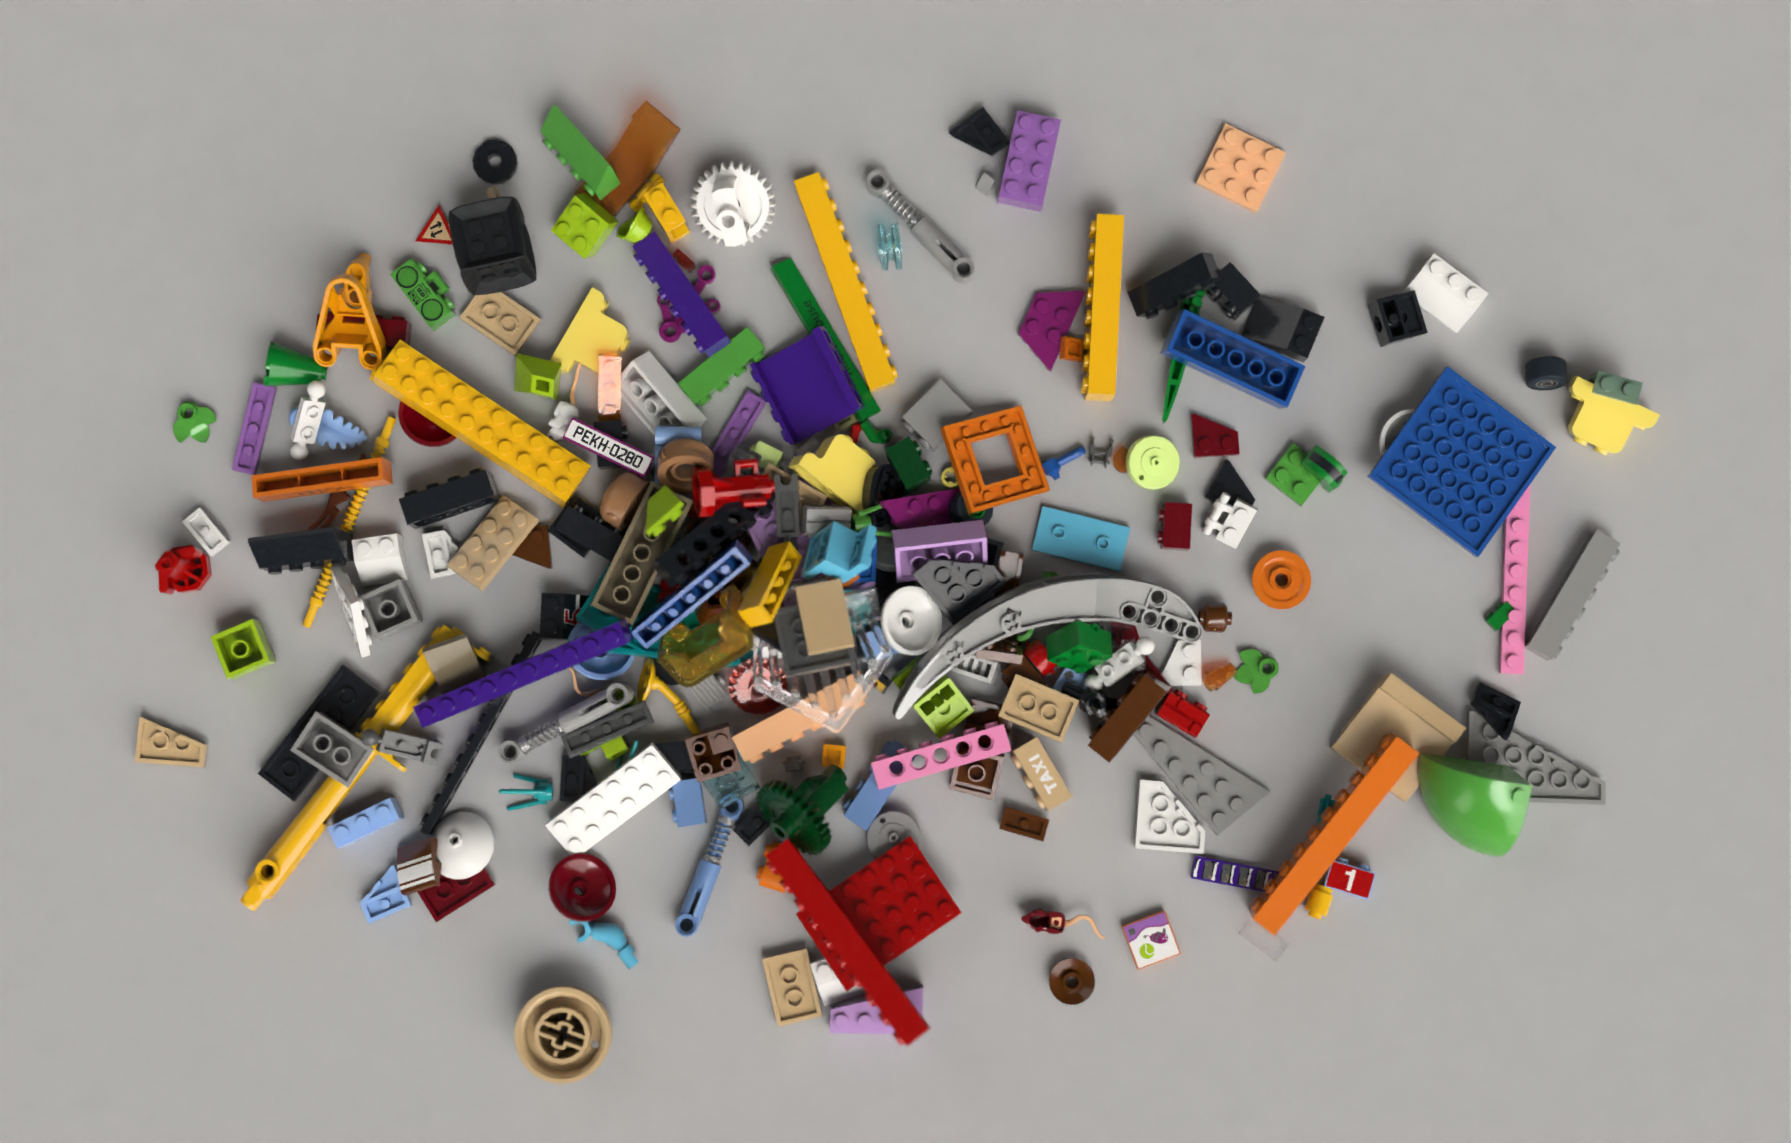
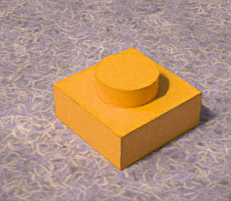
M823 744L821 767H829L831 764H834L844 769L846 746Z

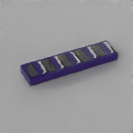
M1194 856L1191 878L1265 892L1266 890L1263 888L1271 878L1275 880L1280 872Z

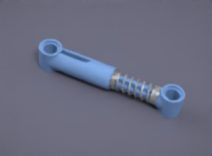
M728 795L721 801L719 823L715 825L717 828L716 831H713L715 834L711 837L712 842L709 843V849H706L708 851L707 854L699 860L682 908L675 921V929L681 936H691L699 929L701 919L722 867L719 863L721 862L720 859H722L721 854L724 853L723 848L727 847L725 843L729 841L730 830L733 829L732 826L735 825V821L739 819L740 814L744 810V802L738 795ZM731 799L738 803V810L734 813L729 812L726 808L727 802ZM700 892L701 894L694 913H690L697 893ZM685 918L693 922V928L690 931L682 928L681 923Z

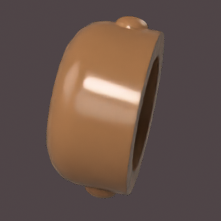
M680 438L669 442L662 447L658 455L657 476L659 482L674 492L692 493L693 468L708 467L711 473L715 474L714 455L711 449L701 441L691 438Z
M624 472L617 476L604 493L600 502L599 512L604 521L620 531L627 528L632 522L650 482L633 472Z

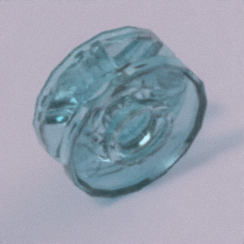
M892 222L891 233H886L883 223L877 224L878 248L882 271H888L889 260H894L897 270L902 269V248L898 222Z

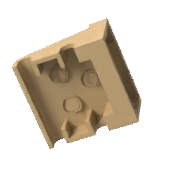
M1388 673L1380 677L1366 696L1364 704L1356 710L1340 732V737L1329 748L1359 770H1362L1365 766L1363 763L1365 758L1371 752L1375 753L1380 747L1377 744L1385 734L1389 736L1392 732L1416 750L1419 755L1420 753L1444 756L1452 744L1457 742L1466 727L1394 674ZM1419 755L1389 791L1403 802H1406L1420 785L1418 780Z

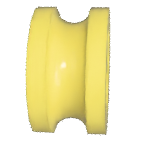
M953 467L945 469L941 475L942 484L948 489L958 487L959 484L956 477L955 483L951 481L947 483L945 481L947 473L955 474Z

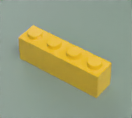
M790 541L768 547L738 609V613L750 627L771 623L802 559V556Z

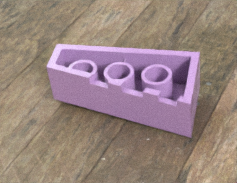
M923 985L903 990L923 1016ZM866 999L833 1006L830 1009V1033L892 1034L895 1030L891 1025L886 1026L878 1016L881 1012L877 1006L872 1007Z

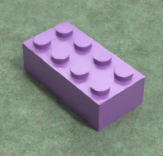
M1017 110L998 203L1041 212L1061 119Z

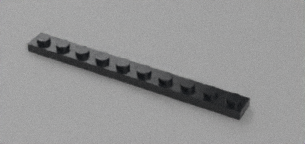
M533 631L525 636L522 642L524 647L521 653H516L510 665L533 657L542 641L539 633ZM513 691L488 702L490 708L486 714L482 713L478 719L477 725L479 727L476 733L470 734L465 743L468 747L464 754L460 753L454 763L456 768L452 774L449 773L443 782L445 787L442 793H437L431 804L434 807L430 814L426 813L420 823L422 825L420 832L427 836L431 835L433 829L442 819Z

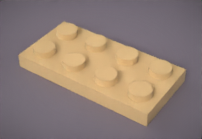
M503 495L446 566L483 592L539 520Z

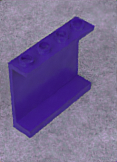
M822 326L813 329L812 334L759 363L753 362L750 364L752 368L751 375L756 383L759 382L762 388L761 395L766 403L769 402L772 408L771 415L776 423L779 422L782 428L781 435L785 442H789L790 445H797L865 408L826 328Z

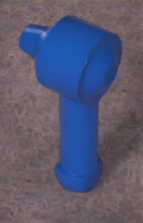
M1080 446L1057 459L1048 458L1044 460L1042 468L1046 476H1051L1054 480L1059 479L1061 466L1086 454V450L1083 446Z

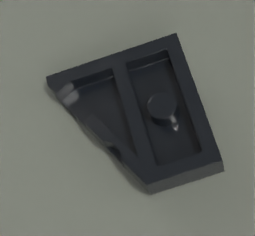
M981 107L949 132L951 137L992 157L1010 144L984 107Z
M1226 459L1204 498L1214 503L1216 499L1220 498L1222 492H1226L1231 496L1227 502L1231 505H1234L1237 498L1253 505L1255 498L1230 461Z
M562 755L560 801L574 802L598 783L586 756L569 758L568 755Z

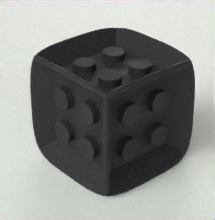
M496 197L461 205L449 211V227L455 257L460 268L462 280L471 294H493L523 287L536 281L537 273L531 240L525 225L524 214L516 198Z

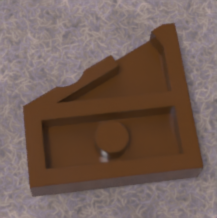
M535 526L512 555L545 568L553 569L550 535L547 531L549 526Z

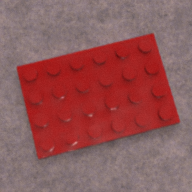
M911 836L829 891L884 965H887L962 914ZM803 911L797 912V917L845 990L849 991L856 985L849 977L853 973L849 968L845 969L835 958L838 956L835 949L831 950L825 945L821 939L824 937V934L821 930L815 931L807 919L810 918V915L807 911L805 913Z

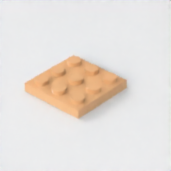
M1225 123L1196 185L1256 213L1286 152Z

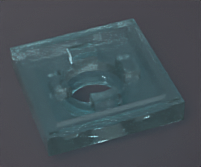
M739 752L737 753L742 770L733 772L736 774V777L732 782L723 783L720 781V778L723 779L725 776L730 775V773L703 781V784L720 810L760 788L758 781Z

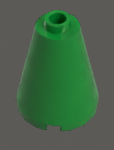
M270 341L265 366L266 376H264L263 385L268 387L308 385L314 380H326L328 367L317 364L314 357Z

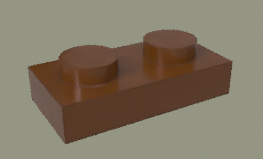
M1005 807L999 829L1044 841L1049 819Z

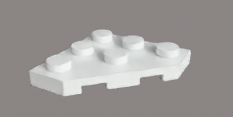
M340 566L330 567L334 587L343 605L342 610L353 634L354 644L361 658L369 656V646L372 645L369 633L365 632L368 623L365 615L361 613V610H364L363 601L360 596L358 597L354 584H351L348 573H343Z
M1139 780L1134 848L1204 854L1205 830L1169 790L1163 781Z

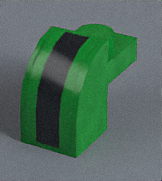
M1318 445L1302 461L1305 470L1319 479L1322 488L1329 493L1340 486L1343 478L1348 473L1339 461Z

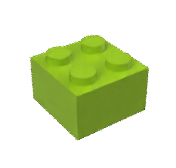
M582 193L573 197L550 231L583 259L596 255L619 221L589 195Z
M251 619L210 636L227 679L235 680L276 662L260 620Z

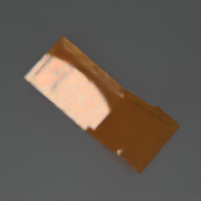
M645 101L631 116L632 121L617 146L605 158L621 184L601 201L595 194L591 197L613 217L623 209L652 177L680 132L679 127L648 101ZM585 183L574 192V196L582 193L589 195L583 187Z

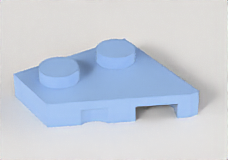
M396 865L390 866L386 874L360 902L368 924L412 906L409 896L401 894Z

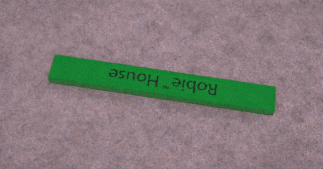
M788 258L772 266L771 271L808 334H812V330L819 326L826 328L865 405V408L855 413L860 423L878 414L881 411L793 260Z

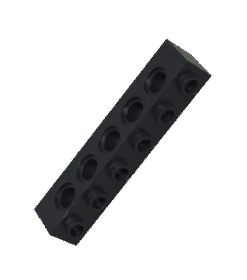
M771 493L770 499H766V506L754 507L755 510L743 508L739 502L724 504L714 512L713 516H709L658 557L653 566L654 570L671 588L677 583L679 585L683 584L690 577V572L694 569L699 571L707 563L706 559L711 555L716 557L724 549L722 546L727 542L732 544L736 541L743 529L749 530L756 524V519L759 516L765 517L774 508L772 505L775 497ZM728 518H734L738 523L733 524L729 522ZM717 531L721 534V537H714L711 532ZM694 545H701L705 550L698 551ZM677 559H685L688 564L681 565Z

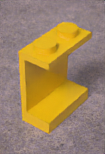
M663 183L643 194L649 209L671 244L690 233L685 224L686 220Z

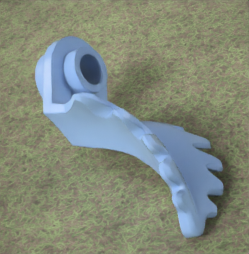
M294 407L288 415L289 423L292 426L295 422L298 407ZM325 409L320 421L316 441L320 446H324L326 441H328L330 448L333 450L339 442L341 449L345 450L347 444L350 448H354L355 443L361 445V442L366 441L368 437L364 434L363 430L359 431V427L355 426L352 428L353 424L351 422L343 425L344 418L342 416L333 418V412L330 409Z

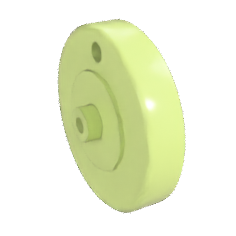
M1149 435L1141 437L1131 445L1127 452V473L1131 480L1141 488L1151 490L1164 488L1178 474L1180 467L1178 451L1171 441L1162 436Z

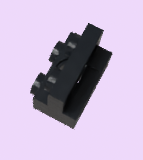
M1415 290L1380 298L1368 304L1380 347L1428 333Z

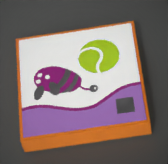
M1165 910L1121 926L1138 970L1181 954Z

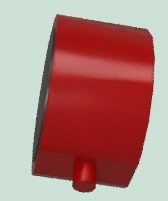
M1037 639L1031 644L1027 642L1025 644L1027 647L1022 653L1030 664L1043 677L1048 673L1054 674L1055 671L1053 669L1057 664L1047 661V649Z

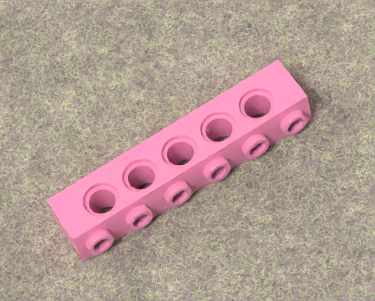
M995 721L985 724V729L981 731L971 728L962 731L963 736L954 738V735L951 734L941 737L940 743L932 745V741L918 744L919 749L910 751V748L907 747L896 750V756L888 758L886 753L874 757L875 762H872L871 766L878 789L1012 751L1004 724L998 725V722ZM981 735H987L990 738L991 743L989 747L981 748L979 746L978 739ZM960 741L966 742L969 747L968 752L964 755H960L956 751V745ZM937 748L945 749L947 753L945 760L937 761L934 758V751ZM916 754L922 755L925 759L924 765L920 768L912 765V757ZM899 761L902 763L903 769L899 774L891 773L889 769L891 762Z

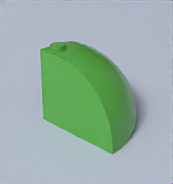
M1420 753L1418 780L1420 782L1422 799L1437 825L1452 839L1473 851L1494 857L1505 855L1514 845L1521 831L1532 785L1508 765Z

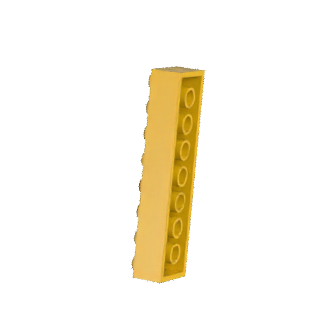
M1097 214L1095 220H1091V225L1089 226V239H1093V242H1090V247H1088V261L1092 262L1089 265V269H1087L1086 283H1090L1085 298V305H1089V310L1087 309L1084 318V327H1088V332L1085 333L1083 340V349H1087V354H1084L1082 360V372H1086V377H1083L1081 381V394H1085V400L1111 402L1115 396L1124 215Z

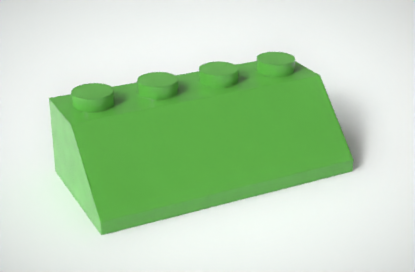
M556 105L552 106L540 130L545 138L542 142L550 151L554 149L558 153L556 157L563 166L567 164L570 166L571 170L569 172L577 181L582 180L585 183L583 187L591 197L595 194L601 201L621 184L611 165Z

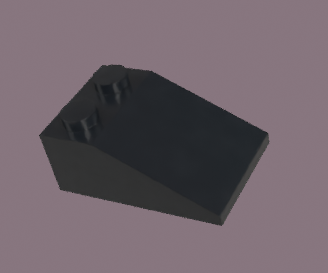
M1260 296L1255 302L1242 336L1304 363L1311 352L1325 317L1298 306Z

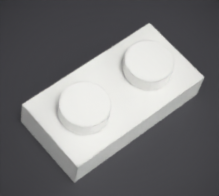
M201 507L182 521L212 557L230 543Z

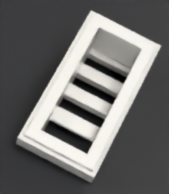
M972 654L964 660L962 669H959V664H957L950 671L994 685L1001 663L976 658V655ZM972 658L974 659L971 671L968 672L967 669ZM981 661L983 664L979 675H977L976 672ZM990 664V665H992V666H991V669H990L988 678H986V677H985V674H986L988 665Z

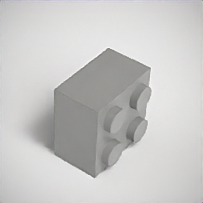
M402 579L395 580L360 596L364 604L363 611L375 639H386L423 622L408 586Z

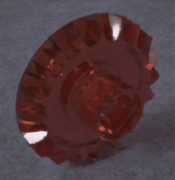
M752 658L740 663L733 670L729 679V694L732 702L738 708L744 710L745 713L749 712L754 715H765L767 712H773L775 708L781 705L788 691V681L782 668L775 662L765 658ZM760 685L764 689L760 692H756L752 688L754 686Z

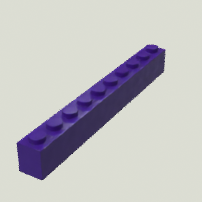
M622 619L424 701L413 708L422 728L628 644L634 640V637L631 634L626 619Z

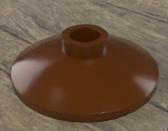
M1069 958L1060 961L1054 966L1049 976V986L1057 1000L1068 1005H1076L1086 1001L1091 996L1095 987V977L1092 969L1085 962ZM1074 977L1076 982L1073 985H1069L1067 979Z

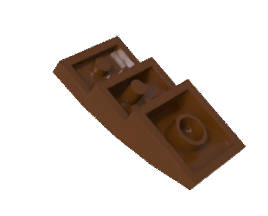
M971 697L970 705L975 711L966 717L963 731L971 728L981 731L985 729V724L997 721L998 725L1004 724L1009 739L1012 722L998 717L1003 704ZM981 735L978 739L979 746L981 748L989 747L991 743L990 738L987 735ZM960 741L958 754L964 755L968 752L969 747L966 742ZM1005 753L954 767L949 789L993 800Z

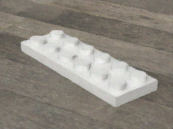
M652 742L549 820L545 826L570 855L583 854L679 782L682 777Z

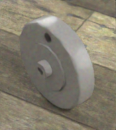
M896 810L886 811L875 817L869 826L866 835L867 846L875 859L909 836L920 848L921 832L918 824L910 815Z

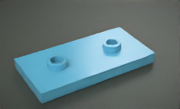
M1042 506L1032 551L1120 572L1130 527Z

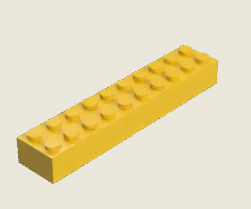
M402 340L398 341L374 374V384L562 508H565L590 471L591 465Z

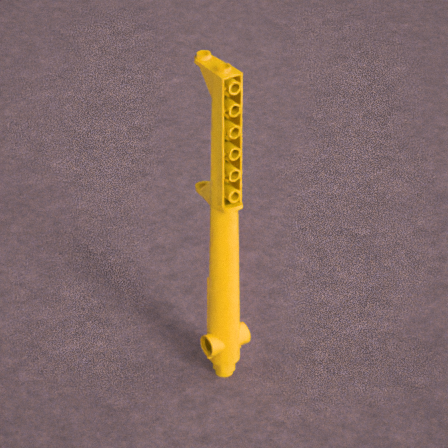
M443 625L442 628L438 626L432 633L431 638L433 640L428 646L464 633L455 626L452 629L446 625ZM423 645L418 651L417 656L419 658L414 664L410 663L405 668L403 679L400 682L396 681L389 689L391 694L386 701L382 699L375 708L377 712L373 718L368 717L362 724L361 729L363 731L372 728L379 735L382 728L399 731L414 710L413 707L419 704L436 681L423 654V648L428 647L427 645ZM472 645L479 657L486 662L491 660L489 657L492 654L482 646L477 649ZM356 732L355 735L361 739L362 732ZM377 744L371 746L374 748L373 752L349 788L328 776L263 860L257 864L253 873L246 880L249 888L243 894L240 902L247 908L255 911L265 898L272 899L327 828L329 824L326 822L377 754L402 772H405L407 768L397 761L394 755L378 752L376 750ZM270 865L274 868L273 876L268 871Z

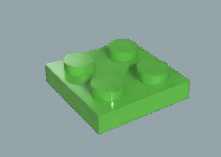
M1292 443L1265 480L1301 507L1320 481L1307 472L1303 466L1302 461L1308 454Z

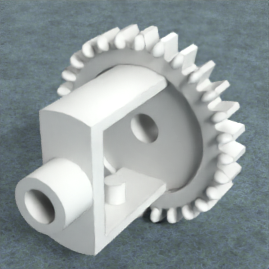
M730 161L729 168H727L724 162H721L720 170L713 165V174L705 170L704 175L706 179L699 177L697 181L701 185L695 184L693 187L698 193L691 194V198L696 200L690 204L691 208H696L691 215L699 217L695 221L696 225L703 224L700 229L701 233L709 230L708 239L713 235L716 236L715 243L724 239V246L736 247L741 244L745 246L748 239L751 243L754 242V235L761 238V230L768 231L769 227L766 223L772 224L773 219L768 215L773 216L776 210L770 208L776 206V201L770 200L775 196V192H767L772 187V184H763L767 177L764 175L758 178L759 169L751 173L752 165L750 164L746 169H743V162L740 161L738 167L735 168L734 162Z

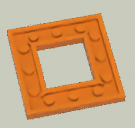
M1022 405L940 428L968 514L1050 491ZM1006 434L1020 476L984 485L971 443Z

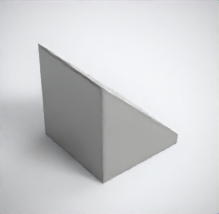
M984 172L975 188L988 195L996 179Z

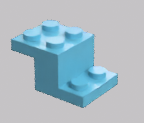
M833 521L810 538L801 577L810 580L822 572L834 579L841 578L842 583L855 578L857 574L868 569L871 565L872 548L876 544L875 535L877 528L869 524L859 532H855Z

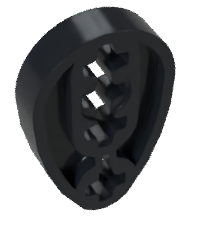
M875 465L867 472L863 486V510L880 504L879 501L902 498L904 484L893 465ZM885 508L866 514V516L868 515L871 518V525L876 528L883 527L891 519Z

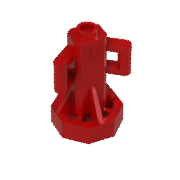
M757 458L733 460L734 476L721 477L713 474L708 467L693 468L692 497L696 514L699 517L713 516L714 511L728 502H739L743 508L766 506V499H770L771 493L775 492L774 480L769 479L768 473L758 474ZM752 468V475L740 476V469Z
M193 545L173 547L170 551H165L155 564V569L158 571L159 591L169 595L173 594L175 590L179 593L199 591L212 576L210 557ZM200 558L202 564L196 565V559ZM196 569H202L201 576L195 573ZM190 577H192V578H194L195 580H197V581H196L194 584H192V585H191ZM180 581H185V586L178 584Z

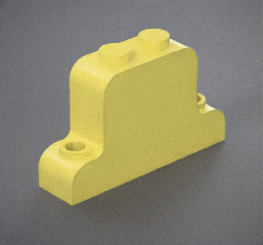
M593 287L550 361L562 364L561 374L569 373L575 363H581V366L597 375L605 376L610 371H615L620 361L618 360L621 352H625L631 341L629 340L627 329L621 323L604 315L609 303L604 295Z
M1573 375L1568 384L1570 397L1579 400V404L1568 424V432L1575 436L1573 441L1584 446L1590 443L1595 446L1594 451L1605 456L1608 452L1618 453L1622 450L1634 426L1645 430V428L1654 426L1660 414L1638 404L1633 405L1593 394L1594 384Z
M840 434L825 438L816 454L807 451L803 455L795 456L788 467L818 491L828 496L836 505H846L851 508V515H856L857 510H863L862 496L866 474L876 464L874 459L869 456L870 454L867 450L854 444L852 438L848 435Z

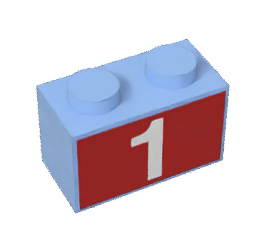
M1337 857L1324 873L1321 885L1369 900L1376 873L1370 872L1371 867L1358 863L1357 867L1348 865L1349 860Z

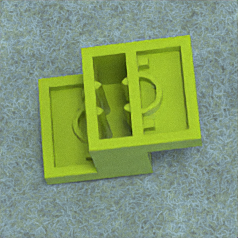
M920 654L891 678L899 690H901L911 670L923 654ZM946 674L933 683L912 705L938 739L975 711Z

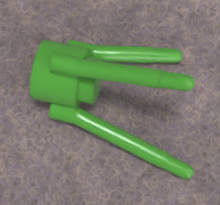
M880 504L864 510H857L856 515H851L850 529L859 532L867 525H871V518L868 515L866 516V514L882 509ZM876 530V536L892 537V532Z

